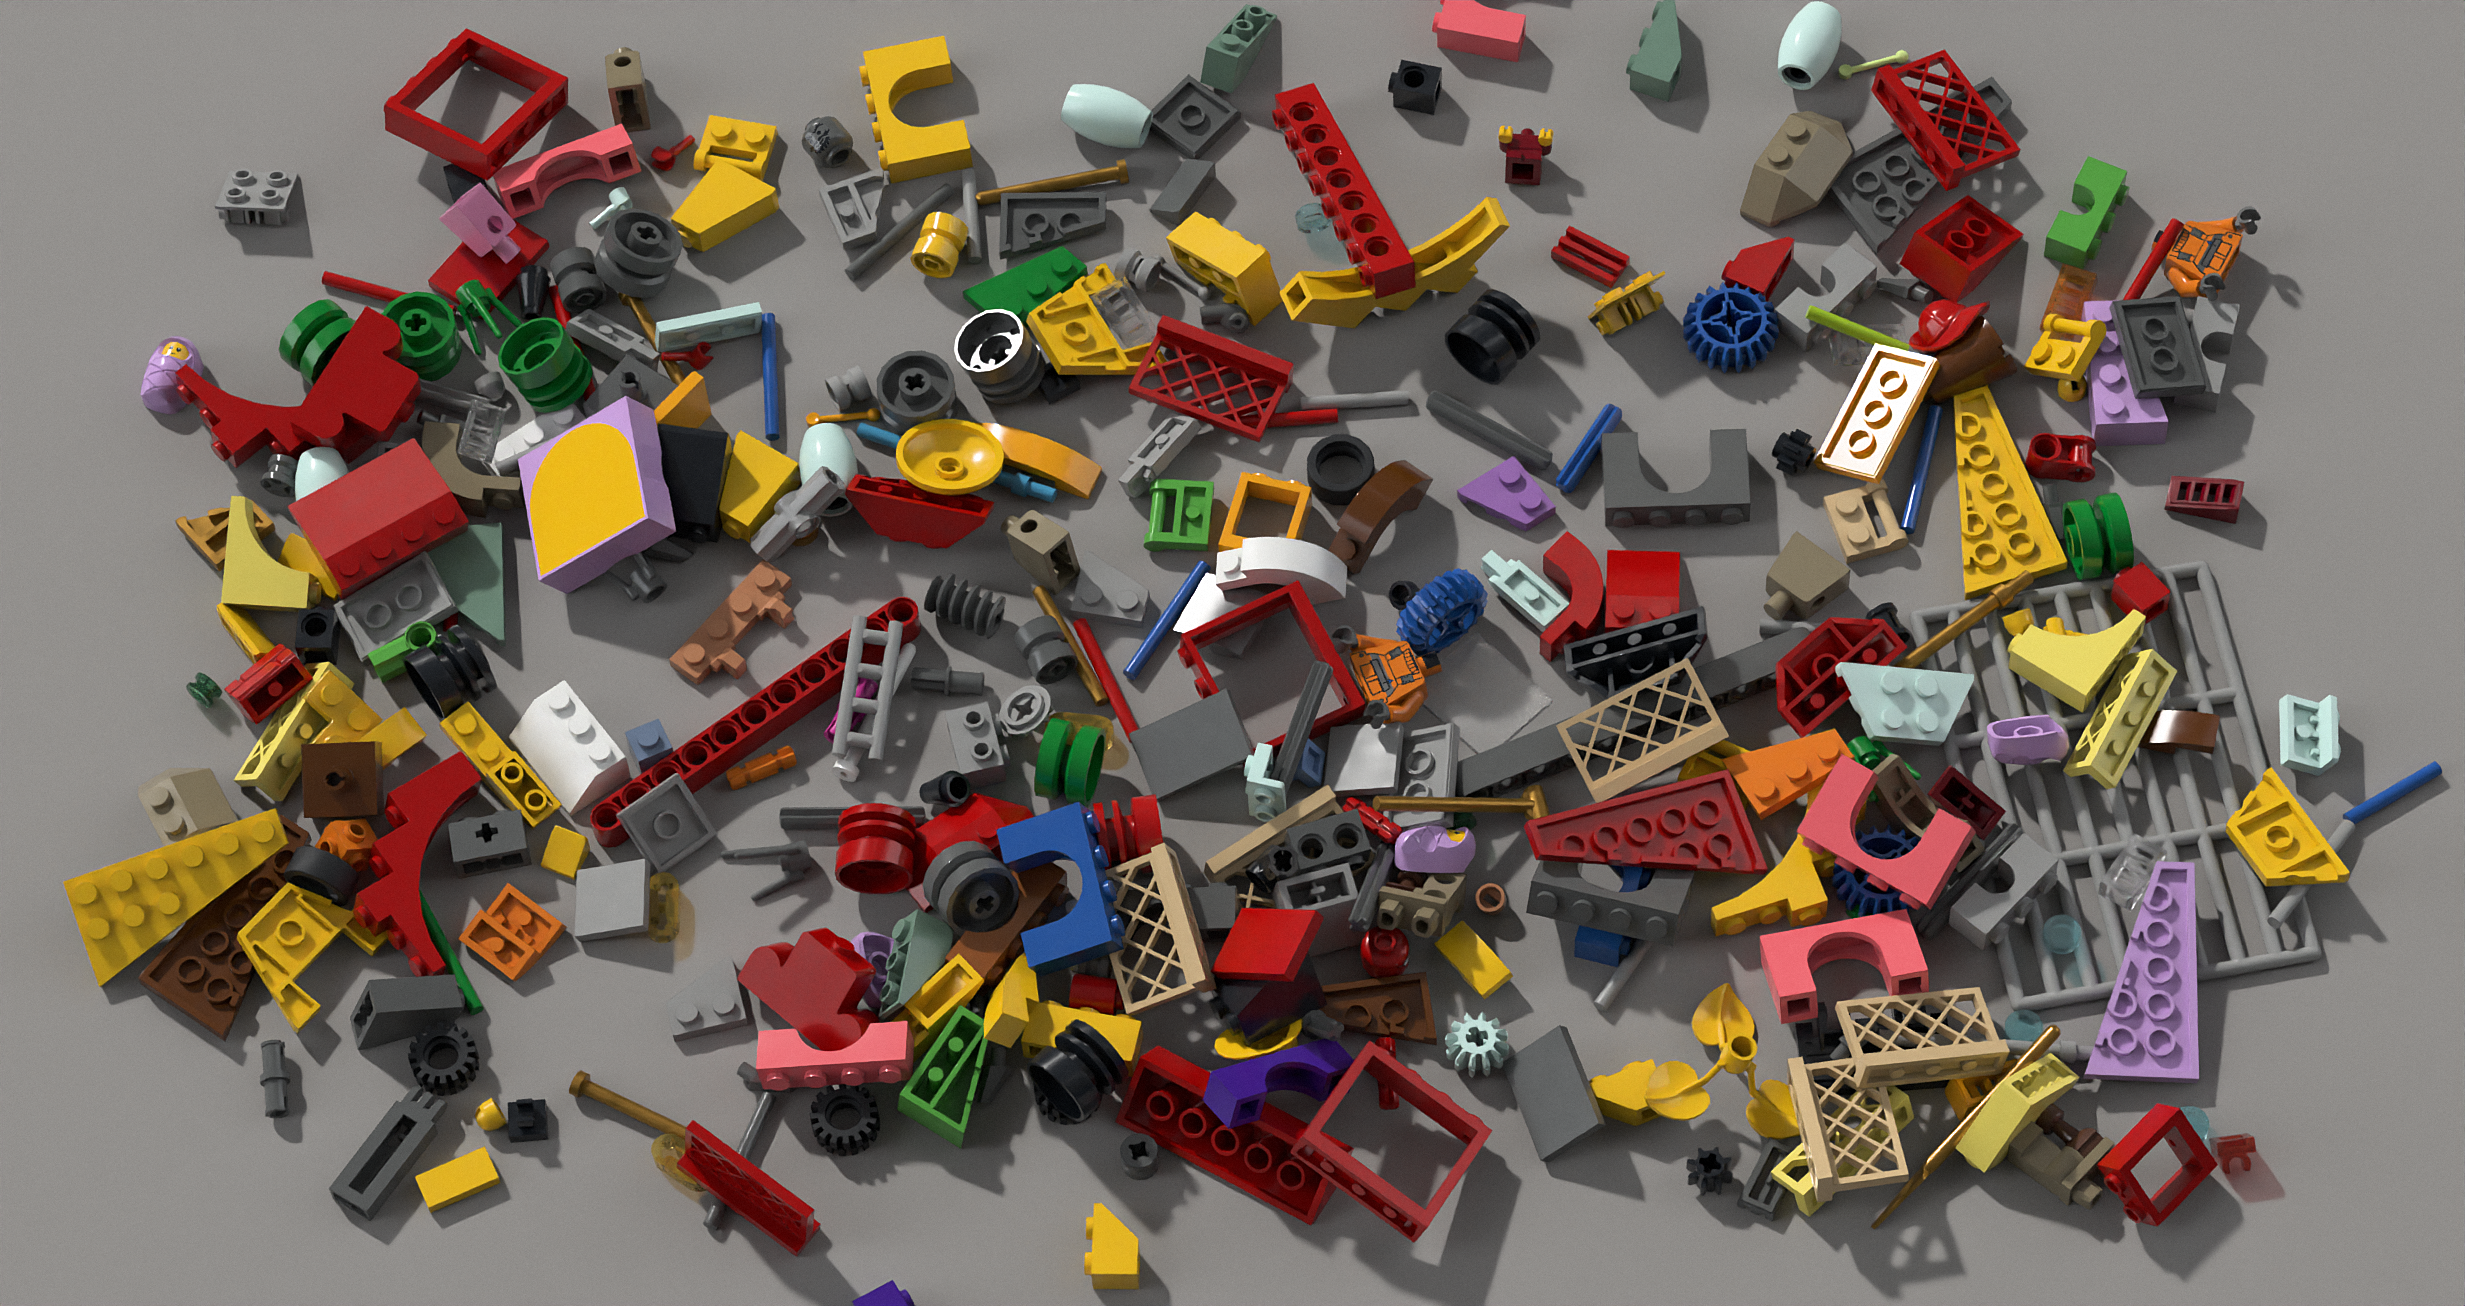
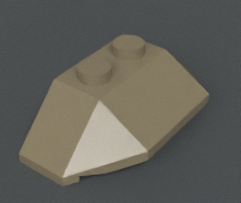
M1813 111L1790 114L1754 164L1741 205L1740 215L1768 227H1773L1779 224L1780 220L1795 217L1817 207L1853 156V151L1841 122Z
M169 768L138 787V797L164 846L238 821L210 768Z

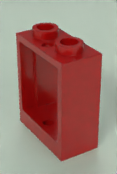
M2157 1103L2097 1166L2105 1176L2104 1183L2113 1193L2117 1194L2125 1205L2123 1207L2125 1214L2135 1223H2145L2158 1227L2218 1164L2182 1110L2177 1107ZM2164 1137L2183 1166L2149 1199L2131 1170Z

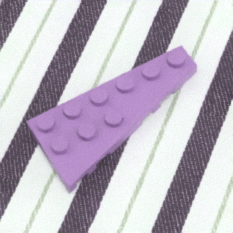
M2156 862L2083 1079L2176 1083L2198 1082L2195 863Z

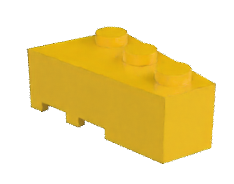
M1195 211L1166 237L1175 262L1204 286L1208 287L1212 283L1226 295L1223 297L1225 303H1237L1246 310L1249 322L1252 325L1256 326L1283 302L1279 293L1281 290L1270 263L1271 256L1262 245H1254L1245 240L1239 232H1231L1222 227L1214 218L1208 219Z

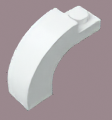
M1256 537L1243 539L1242 548L1217 553L1215 585L1222 591L1261 583L1286 586L1299 580L1309 601L1313 605L1345 598L1347 566L1336 555L1315 544L1282 537Z

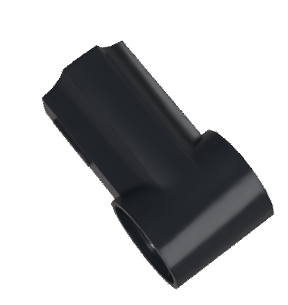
M1271 844L1246 869L1245 873L1260 891L1270 894L1277 881L1289 878L1298 870L1297 858L1299 854L1290 845L1280 847Z

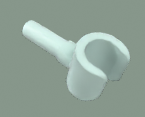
M624 187L614 189L609 194L612 205L608 206L605 211L589 222L594 230L618 211L632 208V201Z

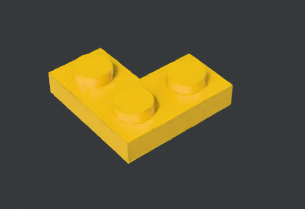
M331 670L326 671L302 697L329 722L310 744L356 742L377 727L383 720Z

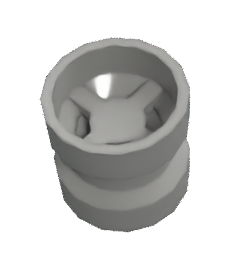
M1129 246L1121 254L1114 275L1115 278L1125 283L1129 281L1135 283L1138 289L1147 293L1157 283L1163 265L1161 260L1152 256L1146 258L1142 256L1139 250Z
M858 365L848 369L847 373L843 376L834 375L825 379V385L830 398L839 412L849 408L851 403L856 400L863 402L872 398L868 381Z

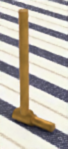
M1541 785L1527 787L1520 798L1375 796L1373 799L1375 811L1524 813L1525 818L1528 820L1550 815Z

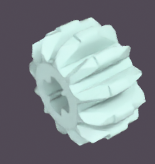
M1482 1011L1478 1016V1020H1473L1466 1013L1464 1024L1457 1021L1453 1022L1451 1025L1452 1033H1447L1445 1044L1448 1046L1446 1056L1449 1060L1455 1061L1457 1072L1468 1067V1074L1471 1078L1476 1074V1070H1482V1073L1488 1077L1490 1066L1501 1068L1503 1065L1502 1057L1509 1054V1045L1505 1043L1508 1040V1033L1506 1029H1499L1500 1022L1497 1018L1486 1022V1015Z

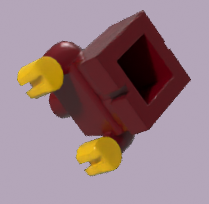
M1505 126L1500 127L1498 135L1499 147L1502 152L1506 153L1505 183L1540 185L1542 156L1549 155L1552 150L1554 134L1552 129H1548V132H1545V128H1542L1539 135H1535L1534 131L1529 128L1523 129L1521 134H1513L1511 126H1508V129H1505Z

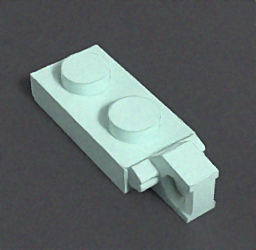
M1493 550L1489 551L1481 559V569L1490 577L1488 583L1493 587V590L1542 632L1569 606L1570 603L1520 560L1515 562L1510 559L1508 562H1505Z

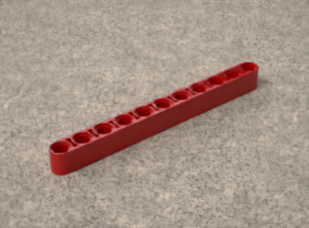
M897 597L867 617L866 629L888 632L890 621H897L903 617L910 618L902 622L904 624L900 649H902L903 645L912 642L920 634L921 623L918 606L911 598ZM851 629L597 804L590 814V821L597 842L604 847L612 848L628 840L630 836L616 814L673 774L678 773L690 792L694 794L842 690L846 662L838 661L847 658ZM864 643L861 663L871 665L882 663L885 646ZM814 678H822L818 683L809 682ZM786 698L794 699L789 703H780ZM755 719H764V721L759 724L751 723ZM727 739L735 740L733 743L730 744H721L723 741ZM696 760H705L700 765H692ZM607 822H616L611 827H602Z

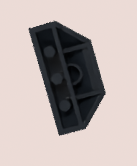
M1701 606L1564 645L1566 673L1568 677L1607 700L1686 658L1689 659L1692 665L1708 639L1705 609ZM1685 668L1670 675L1667 687L1682 682L1687 673ZM1665 678L1652 684V686L1662 688ZM1645 688L1637 692V695L1652 692L1654 690Z

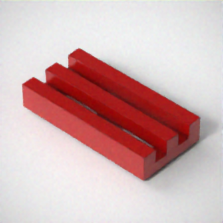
M1570 225L1566 229V235L1561 236L1558 246H1554L1551 250V258L1609 288L1614 286L1630 263V256ZM1568 249L1584 257V260L1566 252L1565 250ZM1597 264L1613 273L1609 274L1593 265Z

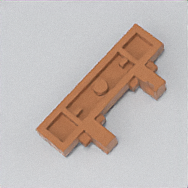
M763 559L669 659L671 667L697 685L712 670L717 673L721 668L738 680L747 670L745 659L734 651L739 641L759 620L762 621L765 617H768L784 629L794 620L792 616L793 610L784 603L785 596L783 595L792 586L791 578Z

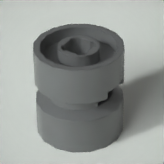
M586 247L568 248L554 256L550 262V269L558 286L562 305L570 313L580 314L586 309L594 310L602 305L607 298L603 280L597 274L595 268V256Z
M1048 615L1028 621L1021 626L1014 636V642L1023 658L1028 660V667L1036 682L1044 685L1064 679L1073 672L1078 664V657L1070 643L1064 642L1065 635L1056 618Z

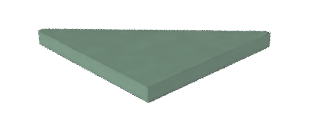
M502 522L468 525V530L465 533L427 554L430 556L459 610V616L479 631L485 632L499 646H506Z

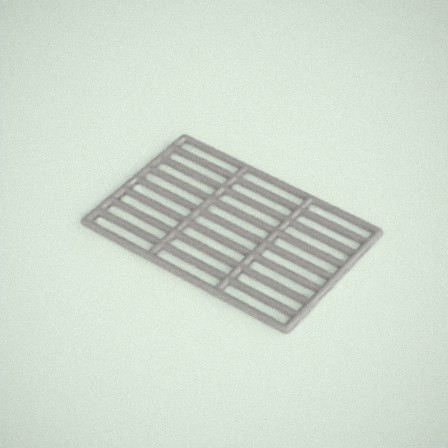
M2195 561L2150 569L2171 592L2168 609L2193 693L2171 697L2168 688L2157 711H2183L2197 708L2198 712L2214 714L2212 705L2233 702L2258 786L2268 767L2209 565L2205 561ZM2115 576L2019 592L2014 596V601L2002 610L2019 607L2020 611L2030 608L2034 626L2039 628L2033 604L2054 601L2058 617L2064 621L2065 630L2078 632L2069 598L2090 595L2101 632L2114 626L2104 592L2112 591ZM2197 576L2229 688L2207 691L2177 587V579ZM1986 598L1912 611L1909 619L1917 648L1930 639L1926 623L1947 620L1948 625H1950ZM1997 608L1984 618L2011 719L2026 717L2014 671L2008 668L2010 656L2009 652H2007L2008 649L1997 612L2000 609ZM2149 622L2144 625L2143 634L2139 638L2143 651L2154 649L2159 654L2151 623ZM1964 632L1953 640L1961 673L1974 674V681L1967 696L1977 732L1955 735L1952 724L1942 744L1948 766L1952 765L1965 777L1966 773L1959 750L1981 746L1995 802L2006 811L2000 819L2004 830L2011 823L2017 825L2001 763L1992 757L1988 745L1987 726L1990 724L1967 635ZM1934 654L1921 663L1923 670L1938 671ZM2041 688L2047 714L2067 734L2069 730L2087 727L2098 706L2096 696L2085 709V713L2063 716L2059 698ZM2218 729L2214 752L2210 756L2227 815L2230 819L2235 811L2241 809ZM2069 734L2068 751L2066 756L2061 760L2063 770L2073 753ZM2137 747L2134 755L2157 835L2135 839L2121 785L2118 782L2116 788L2106 789L2121 842L2099 845L2080 776L2070 777L2064 772L2084 846L2082 849L2062 852L2039 763L2024 765L2046 850L2059 859L2056 887L2083 987L2061 990L2036 897L2033 900L2034 904L2031 910L2026 914L2046 993L2024 997L2008 933L1998 944H1995L2011 1007L2014 1012L2023 1013L2111 997L2116 981L2098 984L2067 866L2082 863L2089 864L2118 973L2127 946L2103 860L2125 856L2140 910L2148 883L2139 853L2161 850L2164 861L2180 862L2176 847L2196 843L2199 847L2230 961L2208 963L2196 921L2197 982L2316 961L2321 957L2320 946L2305 895L2293 910L2304 948L2282 951L2276 928H2273L2267 922L2268 917L2271 915V910L2263 882L2237 848L2267 954L2245 958L2213 845V840L2230 837L2225 832L2226 823L2208 826L2186 749L2176 747L2175 754L2172 755L2193 829L2171 832L2149 750ZM1979 839L1983 847L1985 848L1983 840ZM1998 870L1982 886L1983 889L1991 893H1997L1994 879L2001 878L1997 875ZM2293 885L2286 886L2287 890L2289 891Z

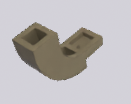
M425 421L422 434V450L447 484L464 513L486 518L488 506H495L503 510L524 508L525 498L521 478L480 475L468 470L461 463L465 440L460 424Z
M1890 754L1872 770L1879 777L1873 787L1879 798L1876 806L1897 833L1904 829L1906 841L1916 837L1919 843L1939 808L1919 788L1900 755ZM1960 819L1961 821L1970 825L1968 820ZM1976 833L1955 867L1954 872H1961L1985 850Z

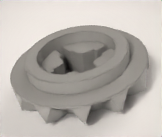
M1029 685L1018 689L1006 699L1000 709L999 719L1002 729L1012 738L1020 735L1026 739L1031 731L1039 733V726L1042 723L1050 722L1048 714L1054 710L1051 703L1053 697L1045 688L1038 685ZM1031 710H1033V712H1032L1031 715L1026 714V715L1022 716V715L1020 714V711H1021V712H1025V711H1026V712H1030Z

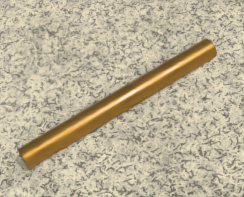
M1044 585L1036 587L1032 593L1044 615L1056 618L1064 632V642L1070 643L1078 657V664L1075 670L1097 707L1105 705L1109 698Z

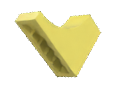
M231 496L221 603L244 609L299 612V609H311L315 607V604H319L321 600V583L317 582V577L310 572L294 570L277 562L268 553L258 536L254 523L253 502L244 496Z
M2133 609L2128 616L2113 627L2098 633L2082 636L2059 635L2047 632L2031 624L2023 635L2018 633L2012 639L2007 650L2010 653L2008 668L2083 713L2120 665L2124 656L2130 652L2142 636L2146 616Z
M2050 1053L2002 1080L1956 1146V1149L1964 1155L1965 1160L1971 1166L1980 1169L1984 1173L2003 1161L2008 1154L2009 1144L2031 1121L2035 1122L2050 1104L2072 1089L2080 1077Z

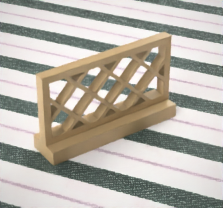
M1688 658L1556 725L1596 803L1606 801L1729 737ZM1685 668L1692 681L1687 696L1666 690L1670 675ZM1665 678L1662 688L1652 686V684ZM1694 687L1701 701L1691 698ZM1645 688L1660 692L1654 713L1633 707L1637 692ZM1664 694L1686 700L1679 721L1658 715ZM1632 695L1629 705L1619 703V701ZM1689 702L1704 706L1712 721L1700 727L1683 723ZM1615 705L1628 710L1621 730L1600 724L1606 708ZM1631 711L1653 717L1646 738L1625 732ZM1599 712L1596 722L1586 720V718ZM1656 719L1678 725L1673 741L1662 744L1650 740ZM1579 722L1594 726L1589 747L1573 743L1566 729ZM1682 727L1692 730L1679 737ZM1598 728L1620 734L1614 755L1592 749ZM1623 736L1645 742L1640 758L1629 761L1617 757ZM1648 744L1659 747L1646 754ZM1577 749L1587 751L1584 762ZM1591 753L1612 759L1607 775L1595 781L1592 780L1586 769ZM1615 761L1626 764L1613 771Z
M1327 784L1207 860L1203 874L1210 883H1226L1227 880L1235 875L1247 877L1245 873L1246 868L1271 844L1280 847L1285 844L1286 829L1323 819L1331 814L1343 813V810L1335 801L1336 795ZM1348 838L1337 840L1341 847L1342 845L1356 846L1355 842ZM1314 848L1310 849V854L1305 856L1306 858L1317 859L1313 857ZM1372 851L1369 861L1365 862L1363 867L1351 871L1353 877L1370 867L1374 858ZM1250 882L1248 895L1239 893L1241 901L1247 902L1246 908H1250V903L1276 909L1274 900L1252 896L1254 888L1252 882Z
M1165 843L1152 847V853L1105 870L1107 880L1114 879L1122 883L1117 893V901L1113 902L1115 913L1120 911L1132 917L1125 931V936L1121 937L1124 949L1109 954L1124 1007L1129 1016L1136 1015L1196 991L1205 993L1217 988L1213 974L1210 972L1211 967L1176 852ZM1151 865L1154 876L1147 889L1132 883L1139 869ZM1157 886H1158V890H1159L1160 895L1154 893L1155 890H1156V888H1157ZM1129 887L1144 893L1135 913L1120 906ZM1152 897L1161 901L1164 906V911L1157 923L1143 917ZM1139 921L1154 927L1145 947L1130 940ZM1167 921L1169 923L1170 929L1164 927ZM1162 931L1173 936L1174 945L1168 957L1153 951ZM1127 945L1143 951L1134 970L1124 967L1121 962V957ZM1150 955L1165 962L1156 981L1140 974ZM1177 955L1179 956L1180 963L1175 961ZM1172 965L1183 970L1187 982L1173 989L1163 985ZM1125 973L1130 974V977H1129L1128 981H1127V978H1126ZM1137 979L1153 985L1145 1000L1137 1003L1133 1002L1131 991ZM1160 989L1166 991L1158 994Z
M1980 987L1837 1001L1835 1006L1856 1066L1854 1080L1858 1089L1998 1075L2002 1073L2010 1052L2006 1040H1999ZM1962 1001H1972L1976 1012L1973 1016H1970L1956 1008L1955 1004ZM1923 1005H1932L1941 1010L1942 1013L1935 1020L1919 1009ZM1895 1008L1907 1016L1900 1024L1883 1014L1884 1011ZM1860 1012L1871 1018L1866 1027H1863L1851 1020L1849 1013ZM1947 1015L1966 1025L1961 1033L1942 1024ZM1912 1018L1930 1028L1925 1037L1906 1027ZM1876 1022L1895 1032L1889 1041L1870 1031ZM1972 1028L1985 1035L1987 1041L1974 1042L1965 1036ZM1937 1032L1953 1041V1044L1939 1046L1930 1041V1039ZM1899 1036H1902L1918 1046L1916 1049L1904 1050L1894 1043ZM1865 1039L1882 1050L1877 1053L1863 1054L1860 1044Z
M1803 1057L1787 1059V1084L1817 1203L1832 1201L1833 1192L1909 1181V1173L1886 1086L1876 1087V1089H1858L1854 1078L1851 1077L1856 1070L1853 1058L1804 1064ZM1829 1075L1837 1080L1829 1089H1826L1815 1083L1813 1076ZM1843 1084L1859 1091L1851 1102L1836 1094ZM1866 1096L1881 1104L1874 1114L1858 1106ZM1829 1101L1844 1109L1837 1119L1822 1112V1109ZM1851 1114L1867 1121L1859 1132L1843 1124ZM1874 1126L1889 1134L1882 1144L1866 1136ZM1836 1131L1852 1139L1844 1150L1829 1141ZM1859 1144L1875 1152L1867 1162L1851 1154ZM1883 1156L1896 1163L1898 1170L1883 1172L1874 1167V1165ZM1845 1161L1858 1168L1859 1172L1855 1176L1839 1178L1837 1170Z

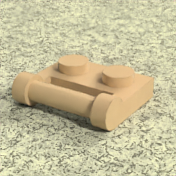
M1881 479L1879 484L1868 482L1865 486L1823 497V506L1846 564L1899 550L1909 542L1905 531L1900 529L1886 495L1889 490L1884 479ZM1874 501L1887 533L1885 537H1877L1865 507V502Z

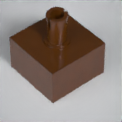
M382 742L301 744L304 818L384 815Z

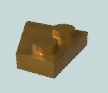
M251 500L253 502L256 531L260 540H263L275 531L276 528L273 521ZM220 507L208 510L207 516L187 520L186 516L176 519L175 522L178 529L218 571H221L225 565L230 508Z

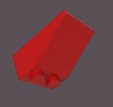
M1966 195L1914 232L1899 264L1909 270L1914 277L1923 280L1937 290L1942 297L1959 302L1975 290L2022 239L2024 234L1974 198Z
M1607 550L1605 633L1679 613L1680 552Z

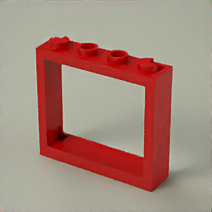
M466 28L456 38L451 39L446 48L436 57H432L416 76H412L396 95L388 98L383 109L385 112V130L488 181L568 104V77ZM468 60L535 92L482 144L415 111Z
M1299 580L1181 634L1180 649L1177 650V653L1185 669L1191 667L1197 678L1194 680L1195 688L1203 700L1220 691L1198 650L1289 608L1316 660L1326 662L1333 668L1329 683L1342 706L1315 719L1308 738L1313 740L1330 732L1331 727L1343 726L1363 716L1365 702L1342 659L1335 651L1329 635ZM1286 733L1264 743L1272 745L1273 758L1279 755Z
M1369 1040L1344 1073L1290 1153L1415 1243L1428 1228L1493 1130L1487 1127L1479 1117L1468 1113L1453 1102L1449 1095L1438 1091L1424 1081L1416 1071L1408 1069L1394 1059L1386 1049L1376 1046ZM1362 1070L1368 1072L1467 1145L1425 1209L1319 1133Z

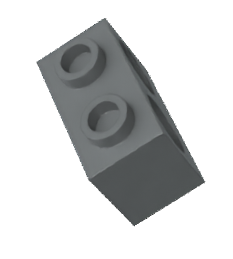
M1358 809L1286 829L1284 839L1286 847L1290 845L1299 854L1297 858L1299 868L1295 872L1296 876L1349 863L1351 871L1363 867L1365 862L1369 861L1371 846ZM1340 838H1350L1355 842L1356 846L1351 849H1345L1339 846L1337 840ZM1306 848H1314L1321 856L1317 859H1308L1301 851Z

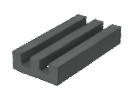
M1769 1137L1738 1199V1207L1744 1209L1746 1206L1751 1209L1752 1213L1757 1215L1762 1213L1766 1219L1773 1221L1788 1189L1780 1184L1770 1204H1764L1775 1183L1771 1171L1795 1148ZM1773 1151H1779L1780 1153L1757 1199L1750 1198ZM1800 1166L1792 1168L1787 1175L1794 1179Z

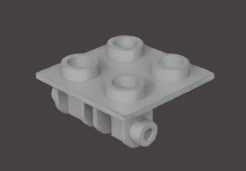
M249 169L229 171L215 205V209H219V219H225L226 223H245L246 220L247 224H251L253 221V211H255L257 224H262L263 217L265 224L283 225V222H289L290 208H286L297 181L298 173H286L281 170L253 172Z

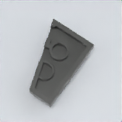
M1106 192L1001 193L1000 260L1105 230L1107 212Z

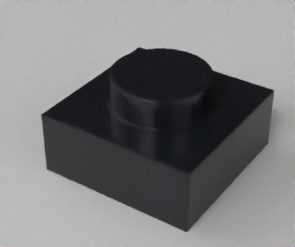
M1051 362L1045 365V373L1038 388L1049 405L1081 389L1076 375H1059Z

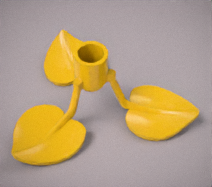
M1729 983L1717 987L1697 1007L1692 1018V1029L1697 1040L1703 1045H1719V1049L1722 1051L1720 1059L1699 1080L1695 1070L1686 1063L1668 1061L1661 1064L1649 1078L1644 1096L1646 1104L1656 1113L1668 1119L1678 1121L1695 1119L1703 1114L1710 1104V1096L1702 1086L1706 1085L1723 1068L1731 1074H1740L1746 1071L1749 1094L1754 1098L1746 1107V1117L1754 1131L1765 1138L1770 1137L1777 1140L1800 1135L1788 1085L1778 1080L1769 1079L1761 1084L1758 1091L1756 1090L1754 1071L1757 1066L1752 1060L1757 1053V1044L1752 1038L1755 1027L1751 1014L1735 995Z

